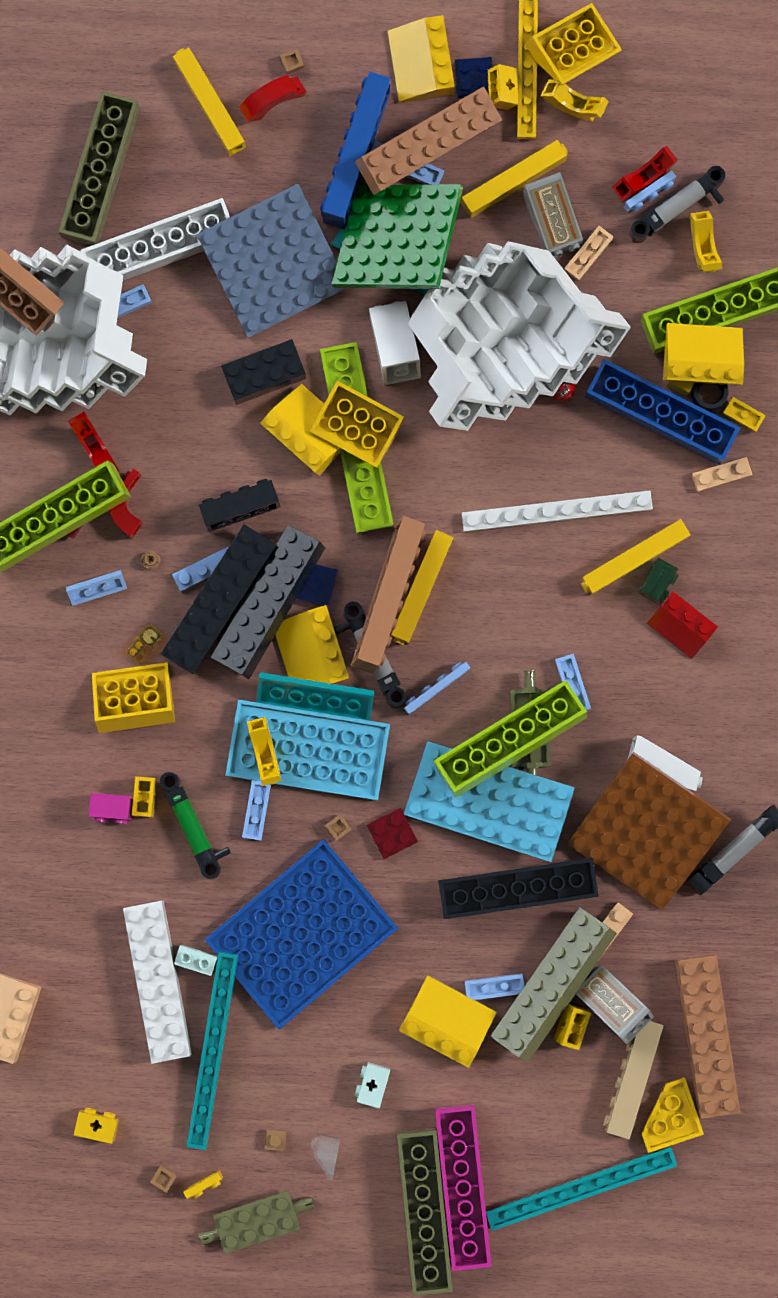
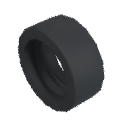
M694 383L691 397L695 405L711 412L721 408L726 402L729 394L728 385L716 384L721 390L720 399L715 403L708 404L702 401L699 396V389L704 383Z

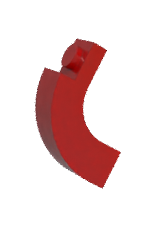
M289 75L272 80L254 91L241 103L239 108L247 122L261 120L269 110L279 103L303 97L307 92L298 77L290 78Z
M665 146L642 167L623 176L612 186V189L619 199L625 202L666 175L678 160L669 147Z
M83 411L68 420L94 466L97 467L108 460L115 465L119 472L120 470L86 413Z
M134 468L131 472L127 471L122 479L129 493L141 478V474ZM126 500L109 511L119 529L133 539L143 523L129 512Z

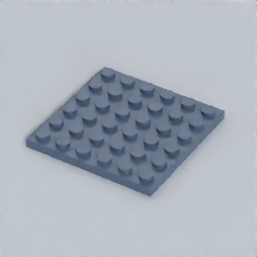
M299 184L196 234L248 338L346 289L334 288L332 285L337 261Z

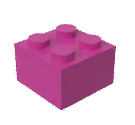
M91 793L89 817H94V821L108 822V819H113V823L127 824V820L133 819V797Z

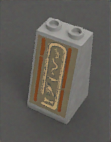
M559 172L525 185L522 197L543 250L549 251L554 258L561 256L565 251L573 252L578 250L583 243V237L561 173Z
M603 965L600 967L596 966L589 973L590 977L580 986L576 995L627 1045L654 1016Z

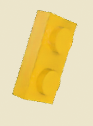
M732 397L723 412V415L754 433L757 432L766 416L735 397Z
M220 1170L186 1188L183 1192L186 1198L192 1197L196 1199L204 1194L202 1190L208 1187L211 1190L221 1184L220 1180L223 1178Z

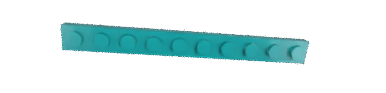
M218 952L186 1147L201 1150L207 1149L238 954Z
M669 1146L486 1211L490 1227L494 1231L678 1165L672 1148Z

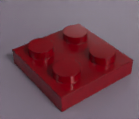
M401 808L367 824L383 859L418 843Z

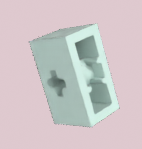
M180 945L174 964L212 976L218 956Z
M370 1062L367 1063V1066L362 1067L360 1077L363 1078L361 1085H357L354 1095L358 1097L357 1102L380 1108L390 1068ZM371 1079L375 1080V1084L377 1085V1087H373L372 1090L369 1089V1085L366 1084L367 1082H371Z

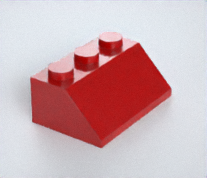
M674 591L669 594L647 622L650 627L691 659L718 628L716 624Z

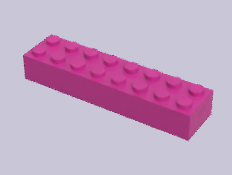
M474 1104L435 1108L452 1271L492 1267Z

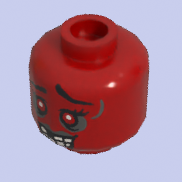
M562 382L553 396L554 400L563 402L574 395L573 392L576 390L575 385Z

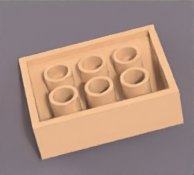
M1 973L0 1060L14 1064L18 1060L42 987Z

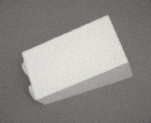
M396 301L392 304L376 305L373 308H369L370 321L384 385L421 378L420 358L413 330L408 325L410 316L406 301Z
M637 735L633 737L628 758L635 752L690 791L694 792L697 788L701 787L703 777H700L701 772L642 736Z

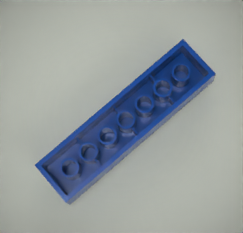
M369 71L368 77H364L361 88L363 89L356 99V112L353 111L351 114L350 129H346L344 135V147H340L338 153L339 161L338 164L334 165L332 171V182L329 181L326 188L327 197L322 200L320 206L323 223L342 229L346 227L354 195L362 179V174L355 161L371 152L391 93V78Z
M603 359L585 395V398L719 465L724 461L741 428Z

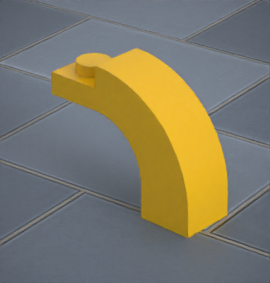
M548 80L541 94V97L555 108L586 121L601 118L609 102L605 97H589L579 94L566 84L561 86L556 80Z
M709 211L690 213L692 242L699 270L715 272L722 269V261L716 251L714 242L713 217Z
M266 717L247 721L262 786L281 782L279 765Z

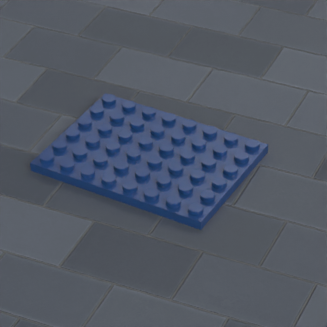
M323 839L204 940L217 956L218 952L239 955L236 979L280 1030L399 928Z

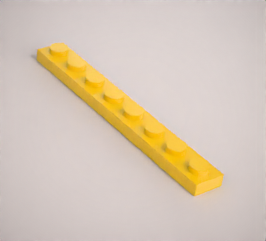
M519 0L517 139L536 140L537 62L526 45L531 37L537 34L538 0Z

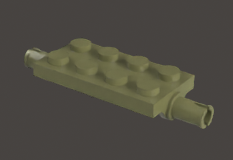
M523 670L524 687L522 690H510V714L549 691V689L540 690L536 687V670L530 671V678L529 670ZM550 741L511 764V767H524L527 773L537 776V769L539 767L551 766Z
M289 1190L214 1214L215 1229L199 1233V1237L202 1239L201 1244L203 1246L219 1240L222 1243L224 1253L227 1254L300 1230L297 1216H299V1213L315 1209V1204L312 1203L313 1198L311 1196L295 1202V1200L292 1201Z

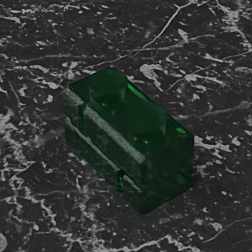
M657 558L638 593L657 604L661 600L665 601L670 592L667 590L670 584L674 585L679 576L676 574L678 568Z

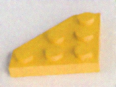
M685 1077L665 1083L641 1132L648 1153L704 1135Z

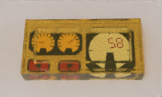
M148 623L125 650V653L141 664L164 634L151 623Z

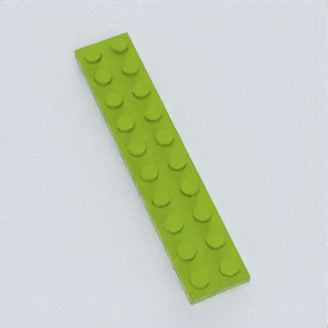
M357 342L320 349L328 394H330L336 381H339L368 397ZM342 450L340 454L356 534L394 527L381 462L376 468L351 453Z

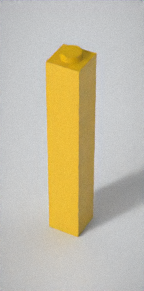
M190 48L177 51L173 56L174 63L229 156L245 149L246 145L243 137Z
M558 140L554 141L463 196L461 204L470 218H473L566 162L568 154L564 144H560Z
M680 519L583 576L581 586L586 593L589 592L590 595H593L686 540L691 534Z
M438 530L435 531L398 617L396 627L392 631L391 637L394 638V642L400 645H404V643L409 644L453 541L452 536Z

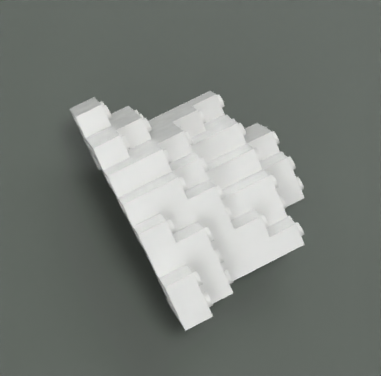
M509 241L504 248L487 243L478 258L463 255L454 270L444 268L439 289H429L408 322V325L438 366L428 381L439 396L431 407L430 414L440 427L466 431L470 429L478 416L506 421L515 406L530 408L539 394L554 396L562 382L577 384L596 355L611 357L631 328L620 313L606 310L596 296L581 293L549 251Z
M66 245L58 255L40 247L32 258L14 249L9 256L65 303L37 336L0 306V411L11 415L21 406L37 413L45 404L63 411L71 402L90 409L108 389L125 397L145 377L147 359L131 351L133 333L116 325L123 275L83 255L82 252L69 245Z

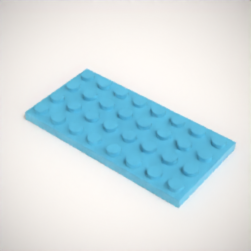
M238 700L225 776L261 781L247 721L266 717L281 774V782L275 784L378 800L390 724Z
M427 741L404 815L552 862L575 790L574 787L506 767L455 799L434 765L435 759L452 749Z

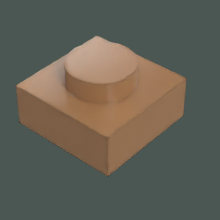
M298 49L280 55L287 74L304 68Z
M341 814L325 825L336 841L352 830Z
M267 1129L265 1150L285 1151L287 1131Z
M160 1165L150 1183L167 1193L177 1174Z

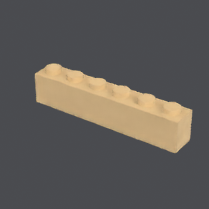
M650 1021L627 1044L626 1051L629 1052L627 1058L622 1060L620 1069L623 1072L621 1078L618 1077L616 1080L615 1089H617L615 1097H611L609 1103L611 1112L610 1115H606L603 1124L606 1127L605 1131L607 1133L630 1140L664 1025Z

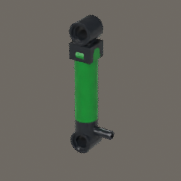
M166 772L160 778V785L169 792L165 794L168 803L173 809L199 865L201 874L207 879H215L221 873V865L218 860L231 854L229 847H226L215 853L213 852L183 786L180 787V777L173 772ZM168 777H174V786H166L165 782ZM209 864H213L216 867V872L213 875H209L206 872V867Z

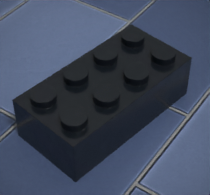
M292 339L221 365L236 405L307 379Z
M262 479L256 482L257 485L251 487L245 485L238 488L239 491L231 493V491L220 494V498L214 500L213 498H207L203 500L199 508L208 531L212 532L281 508L272 480Z

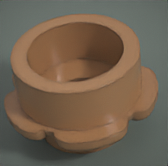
M148 551V553H144L142 556V565L147 569H156L160 563V556L155 551Z

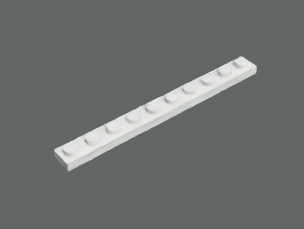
M641 491L462 512L461 514L463 531L472 532L651 511L653 506L651 491Z

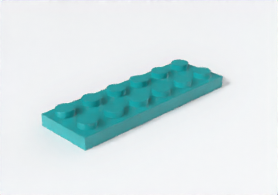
M260 672L256 702L370 721L375 691Z

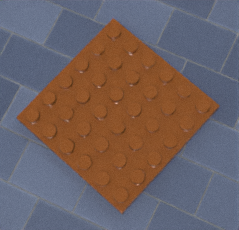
M633 752L567 841V845L586 858H593V862L663 910L729 824L731 818Z

